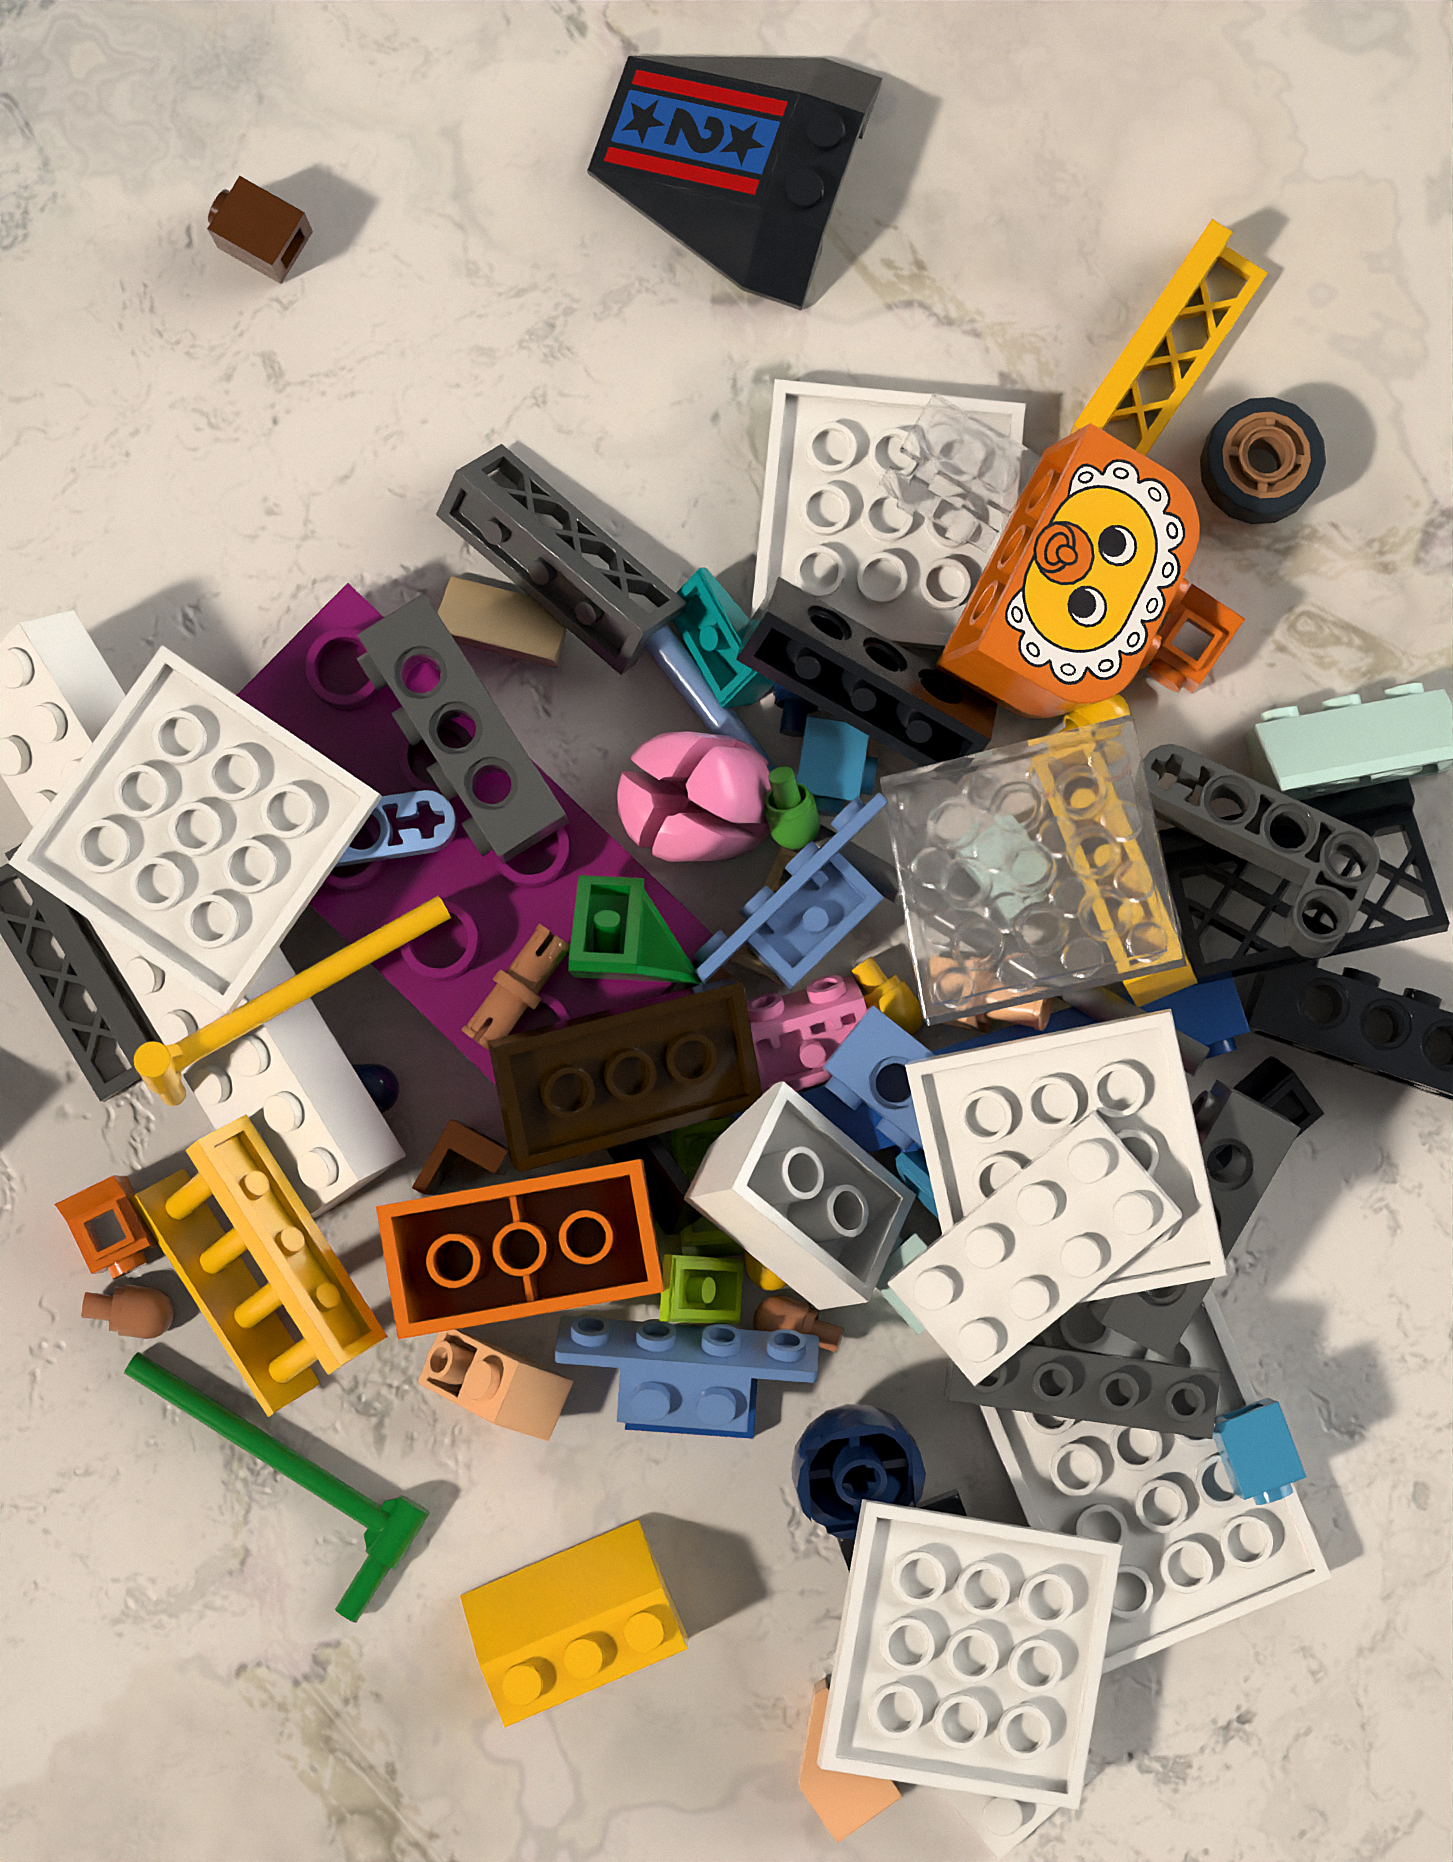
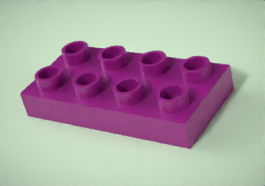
M347 583L236 696L368 785L381 796L422 790L434 791L443 796L426 769L437 762L436 758L424 740L412 747L391 714L402 707L401 703L389 685L377 692L356 659L367 652L357 634L384 617ZM419 664L409 672L407 688L415 693L429 692L438 684L441 672L433 664ZM463 717L450 720L442 730V743L454 749L467 746L475 736L476 725L470 719ZM533 760L532 762L569 820L568 824L505 864L501 862L494 850L482 857L461 824L471 818L472 815L460 796L457 795L449 802L457 814L458 828L454 839L447 847L433 853L334 867L309 902L336 931L352 944L438 895L451 918L370 964L495 1085L489 1050L466 1035L461 1029L469 1023L497 983L492 980L499 969L504 972L507 971L536 931L535 928L538 924H541L550 930L553 935H557L567 944L571 945L579 875L644 878L645 891L694 967L698 962L693 956L714 936ZM491 772L484 775L476 787L477 799L486 804H496L503 801L510 793L511 779L500 772ZM428 804L420 806V816L413 820L399 821L396 818L398 807L386 810V814L393 826L391 846L403 844V839L398 830L419 829L424 839H430L434 837V827L445 823V816L436 815ZM373 815L369 816L349 846L351 848L365 850L372 847L378 841L381 829L376 817ZM567 953L537 994L542 999L537 1007L532 1009L528 1006L507 1036L669 994L679 983L576 978L569 972V953Z

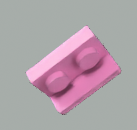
M839 975L823 976L811 981L806 986V989L783 996L776 993L763 994L747 1002L762 1095L775 1083L782 1081L796 1092L830 1080L832 1076L821 1067L867 1011L864 997L854 976L843 978Z

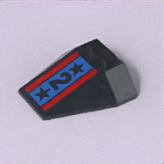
M628 56L587 172L604 187L742 291L802 310L822 254L823 237L858 138H863L883 78L825 58Z

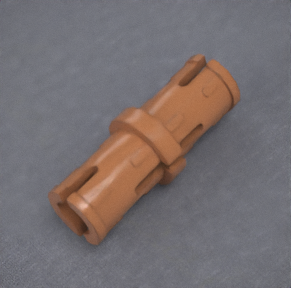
M538 924L535 928L536 931L507 971L504 972L499 969L492 979L497 983L469 1023L461 1029L462 1032L487 1050H489L487 1041L507 1036L528 1006L532 1009L537 1007L542 1000L537 994L567 953H570V945L557 935H553L550 930L541 924Z

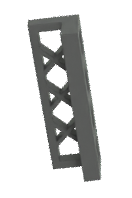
M503 444L498 445L456 470L436 516L620 675L636 665L653 634L681 615L687 604L685 600ZM495 470L500 471L517 486V490L500 487L488 474ZM535 513L552 516L563 526V530L547 527L535 517ZM582 553L599 556L609 565L610 570L593 567L582 557ZM628 593L644 595L658 609L648 614L629 598Z
M21 844L5 853L9 861ZM7 863L0 867V887L18 876L33 902L28 918L6 913L0 904V934L99 1101L105 1102L142 1079L134 1066L135 1052L144 1043L157 1041L82 915ZM41 915L45 922L39 921ZM12 922L26 925L23 940ZM37 928L51 931L64 952L65 956L61 972L38 967L31 956ZM72 969H74L77 976L71 975ZM44 976L58 979L55 994ZM69 982L83 985L95 1004L97 1011L93 1026L70 1021L65 1013L63 1004ZM105 1023L110 1030L103 1029ZM76 1030L91 1033L87 1048ZM101 1036L116 1039L132 1066L106 1082L95 1063Z

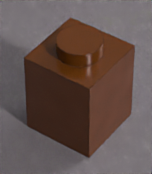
M240 175L230 191L224 189L218 194L208 214L210 225L207 229L217 248L280 284L283 283L313 233L305 212Z

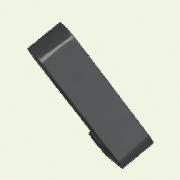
M1174 744L1160 745L1152 749L1143 759L1135 786L1136 799L1142 809L1166 823L1301 886L1286 917L1284 925L1285 939L1290 947L1301 956L1319 958L1333 952L1350 928L1378 870L1380 854L1373 838L1347 823L1185 747ZM1165 773H1170L1177 777L1169 790L1161 789L1157 786L1158 781L1164 777ZM1196 785H1199L1203 789L1195 806L1188 802L1190 796L1192 797ZM1219 798L1230 799L1238 804L1242 817L1230 821L1220 819L1212 811L1210 802ZM1275 826L1292 828L1299 835L1301 846L1293 849L1280 847L1271 838L1270 829ZM1334 854L1350 855L1359 864L1361 874L1357 877L1341 876L1331 866L1330 857ZM1307 910L1324 912L1333 922L1334 931L1323 935L1313 933L1305 926L1302 913Z

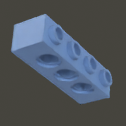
M871 1006L821 1067L832 1076L825 1087L853 1110H856L862 1101L883 1117L876 1128L904 1151H907L913 1143L923 1149L911 1090L907 1097L899 1102L892 1103L886 1101L877 1091L876 1077L879 1071L888 1064H898L906 1069L905 1065L908 1061L936 1055L875 1006Z

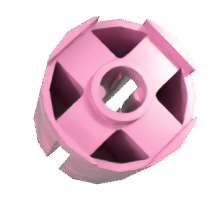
M689 731L662 733L642 743L630 757L635 764L646 772L622 771L617 785L618 814L628 836L639 847H653V856L665 861L731 860L745 852L755 850L770 833L764 812L767 808L765 804L766 795L772 790L768 779L770 772L766 766L770 764L751 744L726 735Z

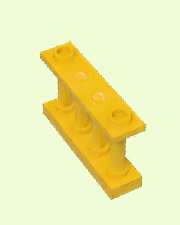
M245 1114L198 1139L186 1149L187 1154L199 1171L192 1179L183 1168L138 1192L130 1199L269 1417L321 1384L310 1368V1365L319 1360L329 1375L388 1336ZM212 1195L215 1196L234 1226L227 1233L224 1232L205 1202ZM247 1250L250 1251L269 1281L261 1289L240 1257ZM282 1305L285 1306L304 1336L296 1344L275 1312Z

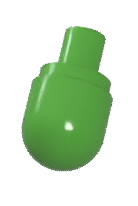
M778 767L772 770L768 776L772 790L766 795L765 804L767 808L764 812L774 840L785 848L801 849L811 841H814L820 830V817L816 802L808 788L796 782L794 771L790 767Z

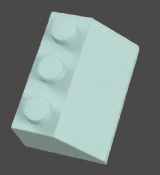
M1411 683L1385 690L1386 700L1362 704L1360 695L1354 694L1322 702L1324 711L1300 716L1298 706L1283 707L1260 714L1261 723L1255 724L1245 733L1254 780L1295 800H1301L1407 777L1408 779L1445 773L1453 768V705L1444 689L1424 692L1422 683Z

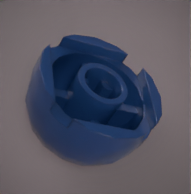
M845 1404L826 1410L810 1422L795 1445L791 1467L792 1480L803 1513L811 1522L812 1518L816 1523L825 1526L828 1534L839 1539L856 1538L862 1499L909 1506L912 1502L914 1507H916L922 1497L926 1477L923 1460L916 1441L900 1421L889 1412L872 1405Z

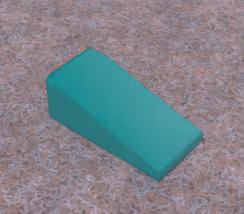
M706 567L699 568L676 592L687 604L681 615L674 619L673 622L721 708L754 704L776 682L736 660L750 619Z

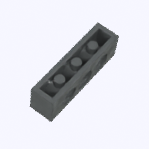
M425 593L357 634L367 652L356 659L377 692L388 685L394 692L402 707L391 714L412 747L422 740L429 747L437 762L426 769L447 801L459 795L472 817L461 824L482 857L494 850L501 862L505 864L569 823L564 810ZM422 663H430L439 667L441 671L440 680L431 691L415 693L407 688L408 674L415 666ZM463 717L473 721L476 725V733L473 740L467 746L454 749L442 743V730L450 720ZM491 772L503 773L511 779L510 793L503 801L496 804L483 803L476 796V787L479 780Z
M1216 1079L1210 1092L1204 1090L1197 1096L1192 1104L1224 1258L1226 1260L1301 1128L1283 1115ZM1231 1144L1233 1155L1230 1163L1220 1171L1208 1172L1207 1159L1211 1151L1217 1146ZM1215 1278L1093 1300L1089 1302L1087 1307L1101 1324L1169 1359Z
M1028 1342L976 1386L972 1384L949 1357L944 1396L948 1401L1212 1439L1221 1373L1204 1367Z

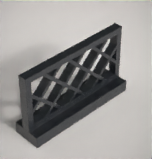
M1408 777L1300 800V802L1365 832L1373 840L1375 837L1402 832L1408 851L1399 868L1380 859L1376 873L1390 880L1388 886L1376 904L1366 898L1363 899L1358 911L1368 917L1360 930L1346 933L1336 949L1324 957L1309 958L1301 956L1290 946L1278 947L1258 936L1273 912L1286 919L1292 906L1282 901V898L1291 886V881L1283 878L1274 894L1271 895L1241 879L1250 864L1253 863L1177 827L1159 830L1157 832L1154 859L1160 880H1165L1183 947L1198 982L1194 985L1447 932L1450 922L1413 812L1415 797ZM1242 813L1220 817V819L1236 820L1242 817ZM1275 826L1270 829L1271 838L1280 847L1293 849L1301 846L1300 837L1292 828ZM1341 854L1350 860L1340 875L1350 877L1358 863L1350 855ZM1411 865L1413 866L1416 878L1407 873ZM1237 867L1233 874L1226 870ZM1205 874L1225 886L1209 909L1185 895L1181 879ZM1399 885L1423 898L1429 916L1405 920L1386 910L1385 906ZM1233 891L1265 907L1250 931L1219 914ZM1317 910L1313 917L1302 913L1305 926L1313 933L1323 935L1334 931L1333 928L1321 922L1326 915L1324 912ZM1191 915L1202 920L1196 930ZM1376 921L1384 924L1383 926L1372 928ZM1210 926L1242 942L1232 958L1205 964L1199 943ZM1250 948L1258 951L1257 953L1246 955Z

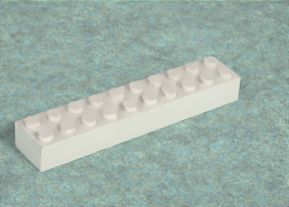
M74 610L20 622L0 641V774L32 827L38 822L126 697ZM89 920L165 1046L180 1041L226 1015ZM280 947L277 948L236 1008L296 975ZM311 998L198 1060L181 1072L216 1130L245 1114L248 1116L313 1219L331 1210L407 1156Z

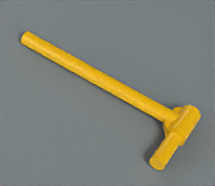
M437 895L236 1008L230 1015L226 1014L180 1041L166 1046L154 1041L144 1043L135 1052L134 1066L149 1090L158 1094L166 1105L177 1106L186 1097V1089L181 1082V1072L186 1067L451 918L441 898Z

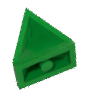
M579 875L569 953V972L573 977L704 984L694 974L696 971L645 891L644 878Z

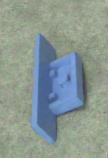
M880 793L866 805L859 797H856L830 823L838 833L821 849L813 841L807 844L786 865L785 869L792 877L776 893L766 885L739 911L747 921L732 936L728 938L719 930L696 952L693 958L701 966L694 974L702 983L704 982L705 984L739 949L746 945L791 990L881 902L884 897L839 853L888 803Z
M584 1314L578 1317L562 1316L560 1318L555 1347V1361L562 1364L620 1368L617 1422L747 1432L751 1378L806 1383L816 1382L818 1377L819 1337L801 1334L789 1329L770 1332L736 1329L725 1324L705 1327L671 1324L659 1321V1319H649L641 1322L606 1319L596 1314Z

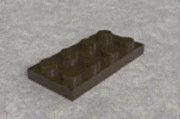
M734 976L487 1041L511 1164L518 1172L747 1110L762 1096L743 981Z

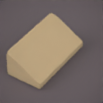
M453 576L450 577L437 613L456 643L554 668L558 667L567 628L536 601L525 594Z

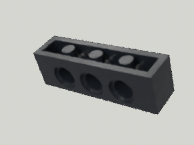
M779 576L747 624L736 658L737 661L956 786L960 784L991 741L997 710L996 702L936 669L932 664Z
M1320 959L1257 972L1244 1011L1250 1029L1249 1033L1453 1101V1055L1444 1065L1434 1061L1427 1050L1428 1037L1435 1029L1446 1032L1453 1041V1013L1440 1009L1442 1002L1440 997L1413 988H1405L1401 996L1379 988L1381 978L1371 973L1344 967L1342 975L1318 968ZM1311 988L1323 990L1332 1001V1014L1325 1023L1312 1020L1305 1012L1304 998ZM1372 1009L1384 1011L1392 1020L1393 1033L1385 1044L1371 1039L1366 1031V1017Z

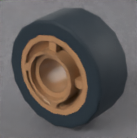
M1275 397L1250 398L1229 408L1211 429L1200 456L1201 482L1211 501L1229 517L1249 524L1276 523L1296 513L1319 486L1326 465L1324 439L1314 420L1296 404ZM1252 449L1268 451L1276 461L1277 470L1266 474L1256 471L1248 460V451Z

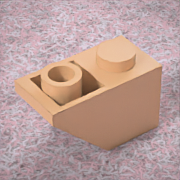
M455 1329L438 1332L434 1344L428 1352L426 1363L417 1383L495 1425L549 1441L574 1381L531 1359Z
M824 1677L814 1684L798 1777L801 1791L836 1842L839 1843L902 1798V1793L897 1781L820 1769L817 1765L830 1688L829 1682Z

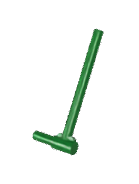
M137 1352L127 1365L124 1374L367 1528L364 1533V1540L366 1544L365 1551L368 1556L335 1608V1611L341 1616L357 1623L390 1568L395 1570L430 1515V1512L403 1495H400L398 1498L385 1500L382 1506H380L142 1353Z

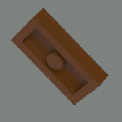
M450 1119L413 1184L412 1189L423 1195H436L458 1154L494 1174L505 1175L511 1165L509 1149L465 1123Z

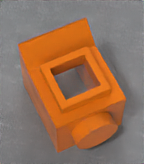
M1191 584L1180 604L1170 614L1157 633L1161 636V643L1154 658L1149 663L1151 666L1148 670L1149 675L1172 691L1180 692L1183 687L1193 694L1201 685L1245 618L1194 584Z
M113 1175L54 1204L66 1220L91 1274L109 1271L113 1280L146 1265L148 1261L144 1252L159 1245L130 1199L136 1193L128 1176Z

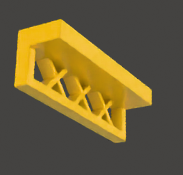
M1211 219L1074 423L1069 435L1090 423L1104 430L1109 422L1135 417L1140 440L1135 450L1147 456L1268 274V272L1226 246L1233 234L1231 230ZM1216 262L1247 281L1237 298L1210 302L1205 278ZM1198 292L1200 305L1187 307L1195 293ZM1227 311L1216 328L1213 314ZM1203 316L1208 338L1203 349L1176 354L1171 331L1176 321ZM1162 342H1164L1166 356L1152 358ZM1193 362L1182 378L1179 364ZM1169 367L1174 389L1170 398L1142 405L1137 383L1142 372ZM1130 393L1132 407L1118 409L1127 394ZM1159 413L1147 430L1145 415Z

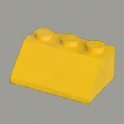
M639 1518L460 1595L480 1669L505 1728L688 1649L689 1637Z

